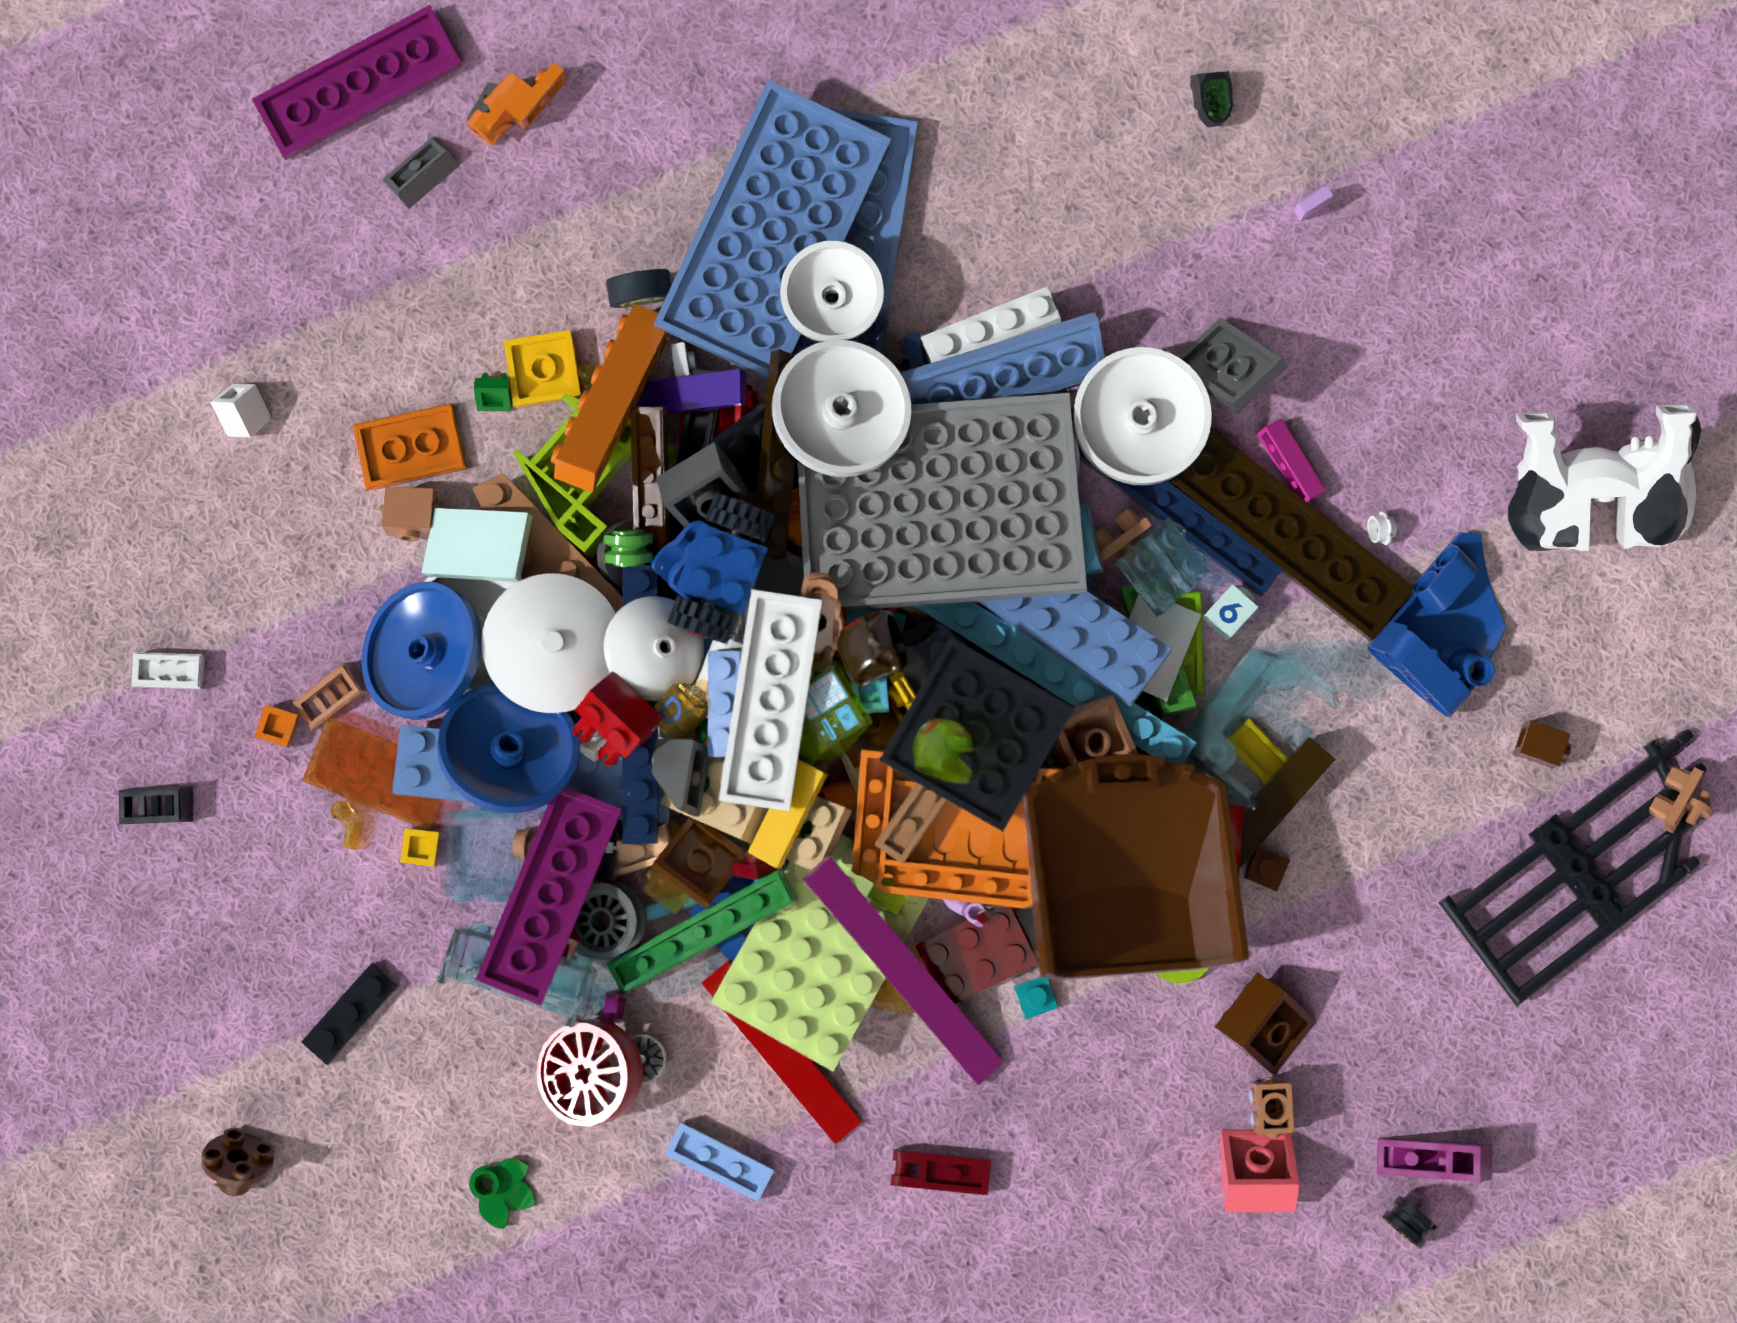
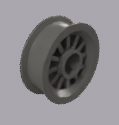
M604 881L592 884L574 927L580 936L577 946L579 952L593 959L605 960L621 956L634 949L640 943L645 933L647 916L641 898L631 887L617 881ZM603 912H606L610 917L609 928H606L602 923Z

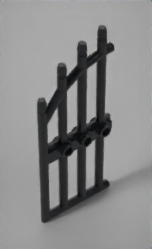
M1686 729L1678 733L1675 739L1669 740L1661 747L1655 739L1648 742L1643 747L1649 756L1563 822L1557 814H1554L1528 834L1534 844L1455 903L1450 895H1447L1438 902L1516 1007L1687 877L1688 873L1691 874L1700 865V861L1695 856H1692L1683 861L1681 866L1676 867L1683 835L1695 827L1700 820L1705 819L1700 816L1696 824L1692 825L1685 821L1688 814L1682 817L1674 833L1666 830L1606 877L1603 876L1592 861L1652 815L1649 813V808L1657 794L1675 802L1680 792L1665 785V780L1671 770L1667 759L1678 752L1680 747L1686 746L1693 739L1694 736L1690 730ZM1702 763L1696 764L1688 770L1692 772L1695 767L1704 771V774L1707 771ZM1656 768L1664 789L1583 849L1571 832ZM1665 850L1659 880L1626 905L1614 888ZM1543 854L1555 869V872L1476 931L1464 914ZM1565 882L1577 899L1497 959L1485 942ZM1586 910L1598 927L1519 987L1506 970Z

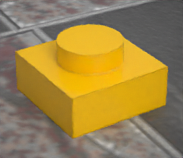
M405 828L400 863L437 867L441 833Z

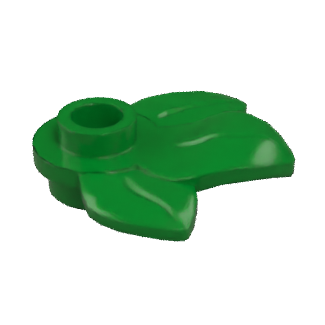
M509 1158L504 1159L495 1167L484 1165L477 1168L470 1176L469 1188L471 1193L479 1199V1213L486 1222L496 1228L504 1229L506 1227L509 1210H525L533 1207L536 1203L532 1189L527 1183L522 1181L529 1165L521 1160ZM488 1176L492 1178L493 1187L487 1190L481 1186V1179Z

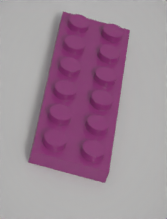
M428 5L252 98V101L282 157L287 160L463 67V64L433 9Z
M567 787L556 799L548 803L475 978L476 982L542 1007L622 809Z

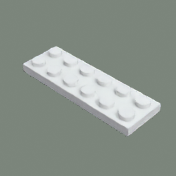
M759 590L751 591L719 801L790 811L822 600Z

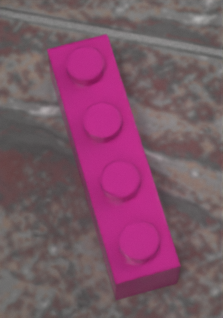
M1282 418L1257 433L1258 438L1290 490L1306 502L1313 500L1326 491L1322 481L1315 474L1311 463L1304 456L1300 445L1295 441L1289 427Z

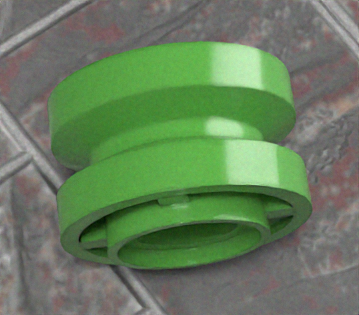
M622 529L604 534V544L611 546V550L605 553V563L614 564V566L634 567L644 566L645 563L652 562L653 552L647 550L646 546L653 543V533L644 532L641 529Z

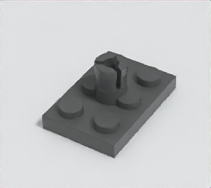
M1222 318L1217 320L1178 356L1198 374L1208 394L1236 413L1241 411L1287 368L1283 358Z

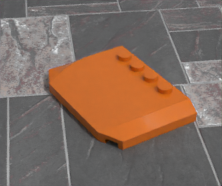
M864 748L861 750L851 872L857 876L861 875L873 884L875 883L874 887L884 893L1015 908L1032 906L1023 798L1003 832L948 801L903 865L874 845V843L917 782L879 761L885 749ZM1041 765L1026 793L1047 777L1065 768ZM887 865L889 866L890 872H886ZM885 877L893 878L895 885H886L882 882Z

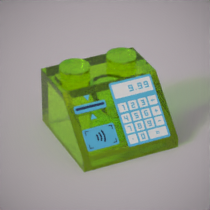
M838 664L830 666L810 679L799 753L803 756L806 763L812 766L841 757L872 723Z

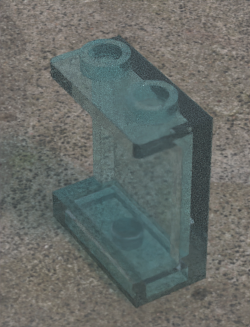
M443 811V825L446 826V887L443 888V895H452V902H473V895H486V902H507V895L511 894L516 882V857L513 854L512 845L517 831V813Z

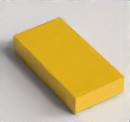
M1250 718L1224 741L1264 785L1288 758Z

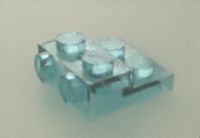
M1170 518L1153 526L1115 562L1156 617L1164 614L1183 594L1191 591L1210 573V570L1205 565L1206 557L1204 554L1190 546L1185 539V529L1179 523L1172 522Z

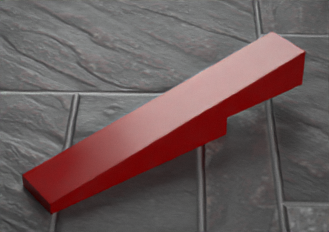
M729 960L701 982L712 997H714L732 965ZM724 1010L834 1144H837L862 1123L811 1059Z

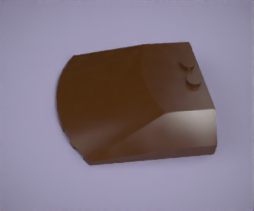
M1119 754L1085 760L1060 770L1035 785L1023 796L1030 885L1041 978L1071 980L1189 971L1241 963L1249 960L1250 956L1225 783L1215 777L1210 778L1196 771L1194 766L1185 763L1180 765L1166 761L1165 758L1159 756Z

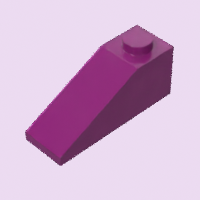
M1378 1139L1377 1174L1469 1182L1492 1180L1493 1144Z

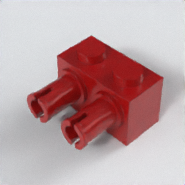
M612 671L590 689L576 707L575 711L582 717L573 726L572 732L574 736H577L583 729L584 732L578 738L582 742L591 741L594 734L598 732L607 740L599 749L598 758L601 761L608 753L609 756L603 764L614 766L618 763L621 756L626 759L649 739L664 719L619 675Z

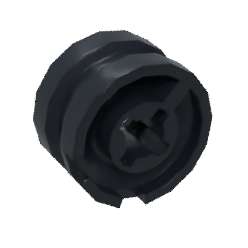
M1398 1195L1393 1202L1394 1208L1391 1211L1386 1210L1382 1215V1219L1408 1241L1422 1249L1426 1244L1425 1238L1427 1235L1434 1234L1438 1226L1434 1224L1430 1227L1433 1221Z

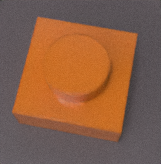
M265 704L254 737L290 748L300 715Z

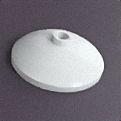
M823 241L804 248L790 261L782 277L780 295L786 317L793 327L807 338L818 342L831 340L850 341L866 332L877 319L883 304L884 287L878 267L863 250L841 241ZM830 293H835L839 299L835 303H830L826 300V296Z
M659 596L639 598L623 606L610 621L604 639V656L609 672L614 671L638 695L647 701L667 700L672 695L676 697L686 691L696 680L704 659L703 637L668 623L675 601ZM661 641L667 644V651L665 653L661 652L659 648Z

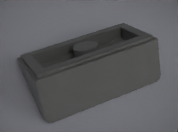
M432 136L387 175L383 182L410 209L458 168L459 164Z

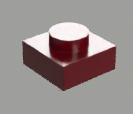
M748 852L745 854L746 858L732 862L733 876L759 880L779 870Z

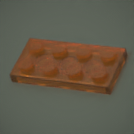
M327 718L302 778L303 782L428 831L433 830L444 800L392 794L398 744L333 718Z

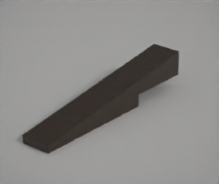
M1307 737L1299 744L1264 787L1245 806L1239 869L1336 760L1312 738Z

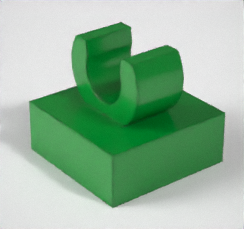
M484 372L481 378H475L474 394L477 411L511 412L512 396L510 382L506 373H501V378H489L488 373Z

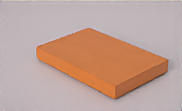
M453 403L353 424L367 491L467 470Z

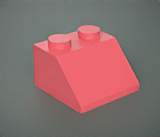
M1221 1130L1222 1192L1225 1212H1296L1300 1183L1291 1133L1279 1135L1280 1138H1269L1266 1134L1259 1135L1253 1132V1130Z

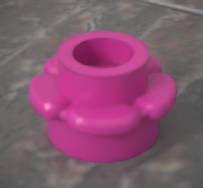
M617 990V994L606 992L602 1020L612 1021L615 1024L616 1018L623 1019L626 999L620 998L621 992Z

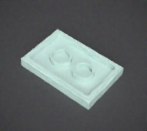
M435 508L421 573L426 577L519 582L533 517L527 512Z

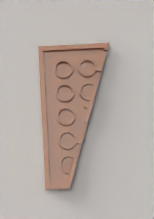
M504 473L472 488L482 510L527 512L533 517L521 574L522 579L550 573L573 576L596 588L608 600L615 613L623 607V597Z

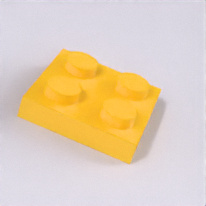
M571 330L503 340L515 409L562 402L564 400L561 397L564 394L577 399L581 398L582 393Z

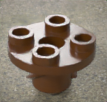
M229 1128L224 1131L223 1135L215 1137L206 1144L202 1152L201 1165L206 1175L217 1182L215 1186L219 1187L224 1194L240 1196L247 1193L253 1184L264 1180L270 1174L273 1168L274 1147L272 1144L256 1136L245 1134L239 1128Z

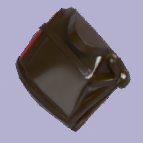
M878 610L866 616H860V618L840 631L838 650L851 681L858 684L860 688L884 677L892 676L893 673L899 674L907 666L908 659L901 629L891 611Z

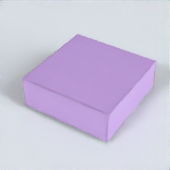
M1328 186L1319 188L1299 201L1294 209V213L1302 221L1327 205L1333 197L1332 192Z

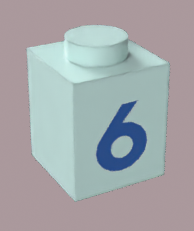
M1232 584L1202 616V619L1227 641L1258 608L1253 603L1256 599L1243 586L1237 588Z

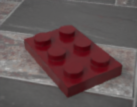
M996 905L989 909L990 914L984 911L976 916V920L983 924L982 927H977L966 920L915 946L928 973L955 1004L1039 963L1038 957L1013 907Z

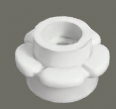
M1384 511L1368 519L1367 529L1371 542L1388 545L1397 532L1395 520Z

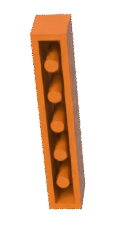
M634 304L629 315H622L616 332L619 334L616 340L610 339L604 353V359L606 360L603 366H596L591 378L593 386L590 392L585 390L578 404L580 412L576 418L571 416L565 429L564 436H566L564 443H557L553 451L551 462L555 464V479L589 492H594L630 419V407L636 406L669 339L670 333L654 326L658 312Z

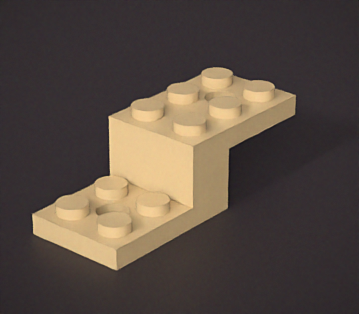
M709 757L706 777H709L710 785L703 793L700 817H694L676 809L666 793H664L661 805L752 844L769 808L719 801L725 757ZM817 796L804 822L805 824L811 821L812 832L806 838H802L799 832L786 860L812 870L826 856L832 857L851 810Z

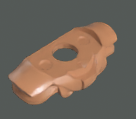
M815 572L805 576L801 597L822 600L820 613L826 617L827 623L824 628L817 631L811 672H823L830 667L834 651H838V638L840 631L846 627V619L843 618L835 579L828 574Z

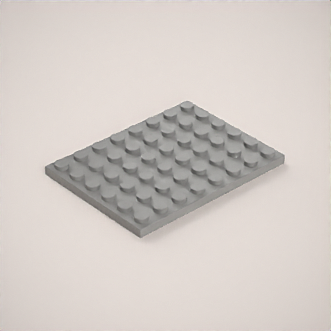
M1070 393L911 405V421L901 446L886 463L866 474L851 477L830 476L814 471L798 461L804 578L807 574L822 572L832 576L835 579L842 611L1087 593ZM835 411L836 414L840 416L843 415L841 411Z

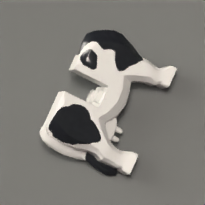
M1691 404L1656 405V415L1661 426V436L1658 442L1653 441L1652 436H1647L1645 441L1639 442L1638 437H1633L1631 444L1623 446L1618 452L1600 447L1577 449L1564 454L1560 453L1558 447L1559 436L1554 430L1555 418L1550 411L1516 413V422L1527 435L1524 458L1517 466L1519 470L1518 486L1508 505V521L1518 541L1529 551H1549L1561 548L1589 551L1591 499L1593 498L1599 502H1610L1617 497L1616 539L1623 549L1635 546L1662 547L1677 542L1681 535L1690 527L1695 512L1697 493L1691 460L1698 447L1701 435V425L1697 417V411Z

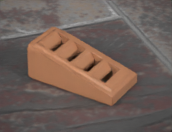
M346 662L338 666L292 702V704L312 731L365 695L368 690L363 675L354 662ZM343 676L353 690H350V688L347 686V684L342 678ZM333 683L336 684L344 697L341 699L338 698L330 685ZM322 691L332 704L329 708L319 695ZM310 699L314 701L322 713L318 717L307 703Z

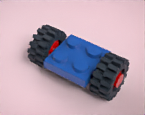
M715 493L706 520L732 531L728 530L726 533L700 523L676 590L702 599L701 603L704 605L677 596L668 623L685 629L694 635L724 644L728 643L736 617L710 607L715 608V605L743 615L768 548L742 539L741 534H738V532L765 542L775 517L774 514L761 510L755 505Z

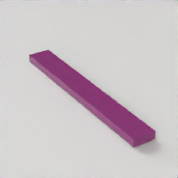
M826 856L802 878L804 883L974 1083L979 1086L1004 1062L830 856Z

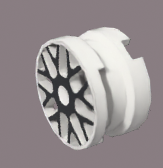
M637 1034L631 1037L642 1059V1084L649 1083L657 1079L665 1070L667 1051L662 1042L649 1034Z

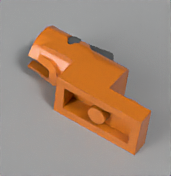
M555 62L548 69L543 68L535 77L533 88L513 73L504 77L499 84L488 83L467 117L466 124H468V128L491 146L512 128V121L526 131L568 80L564 69Z

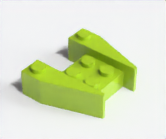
M564 394L561 398L574 412L531 461L517 449L513 454L558 530L588 558L592 559L597 553L599 543L603 542V534L608 527L587 508L629 460H632L631 422L629 419L593 493L555 479V464L551 462L553 451L557 443H564L566 436H564L565 429L571 416L576 418L580 412L578 410L580 399ZM668 443V468L670 469L677 461L678 452Z

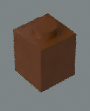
M1533 720L1523 722L1513 755L1549 768L1560 767L1561 763L1567 761L1571 751V744L1568 743L1570 734Z

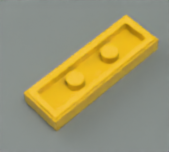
M798 759L790 811L769 808L748 853L775 868L781 869L828 774Z

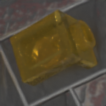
M653 868L648 871L643 879V882L647 884L643 891L676 915L679 914L690 898Z

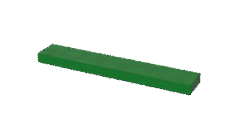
M779 869L707 908V910L696 914L608 962L606 965L621 994H625L792 904L798 898L783 869Z

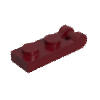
M893 1149L892 1160L896 1161L895 1174H891L890 1185L988 1195L991 1159ZM910 1163L920 1164L919 1177L909 1175Z

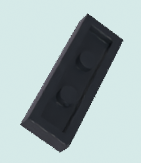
M371 963L305 1036L301 1043L325 1065H329L398 988V985L374 963Z

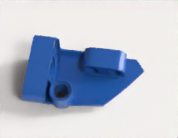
M1459 532L1415 582L1413 585L1414 589L1412 590L1413 596L1367 647L1369 652L1414 693L1440 713L1450 718L1471 695V691L1476 686H1486L1493 679L1495 668L1491 658L1506 629L1491 588L1483 555L1481 534ZM1475 663L1474 671L1470 675L1471 666Z

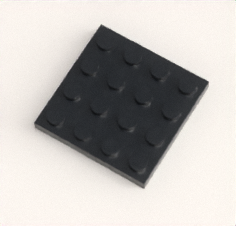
M950 637L879 761L1003 832L1073 712L1074 707ZM939 718H944V720L951 719L957 722L958 724L954 722L950 723L956 725L961 731L963 730L962 727H964L968 731L971 740L969 736L967 738L966 733L963 732L968 744L966 745L965 739L961 732L955 726L946 722L939 723L948 724L956 731H958L963 739L964 745L961 744V741L957 734L953 730L944 725H935L927 733H925V729L923 733H920L918 737L917 735L921 730L925 728L924 725L926 723L928 724V722L930 723V721L932 722Z

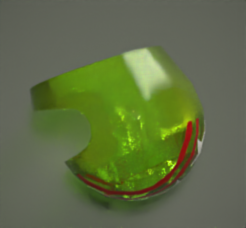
M939 718L926 723L914 739L913 754L916 770L938 779L955 783H968L971 779L972 771L958 757V752L973 751V743L968 731L960 723L951 719Z

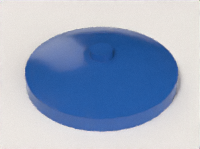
M418 582L408 585L394 593L383 603L368 627L362 649L364 682L369 694L377 705L386 712L410 720H423L443 713L461 698L476 673L482 646L480 623L471 603L455 589L435 582Z
M490 683L468 691L449 708L441 723L437 753L446 779L462 797L487 810L501 813H521L543 807L556 799L565 790L574 775L578 763L579 737L578 735H573L572 729L575 724L568 712L541 713L526 709L507 698L494 683Z

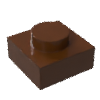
M1258 847L1254 852L1244 879L1277 892L1290 859Z

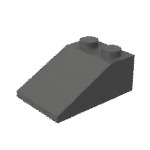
M715 442L656 477L663 505L684 527L694 521H703L708 526L723 532L732 531L706 520L715 493L755 505V495L734 464ZM738 532V534H741L742 539L751 542L752 537Z

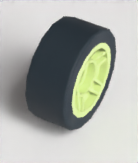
M667 269L635 271L617 275L606 280L609 304L612 308L633 307L634 304L644 305L664 301L672 286L670 272Z

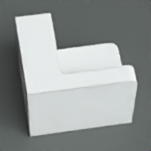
M231 384L211 401V405L225 433L230 437H252L271 420V415L256 384Z

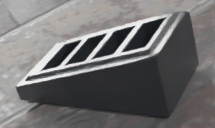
M192 787L119 790V825L193 822ZM161 795H165L166 816H161ZM138 796V817H132V797ZM147 796H151V816H147Z

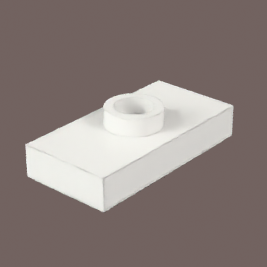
M133 652L131 686L203 690L205 655Z

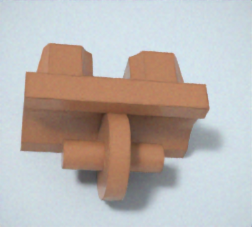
M1128 508L1114 519L1115 524L1122 531L1123 535L1114 541L1104 527L1096 532L1103 566L1122 552L1125 555L1116 561L1121 569L1130 563L1137 569L1144 565L1140 555L1149 550V547L1144 541L1135 547L1132 544L1149 533V528L1152 525L1147 518L1141 521Z
M1675 766L1670 770L1665 780V785L1680 792L1674 802L1657 794L1649 808L1650 814L1664 822L1665 830L1674 833L1687 809L1690 812L1685 821L1692 825L1696 824L1700 816L1709 819L1712 817L1714 810L1707 805L1711 794L1702 790L1698 798H1694L1703 782L1702 776L1704 771L1694 767L1692 772Z

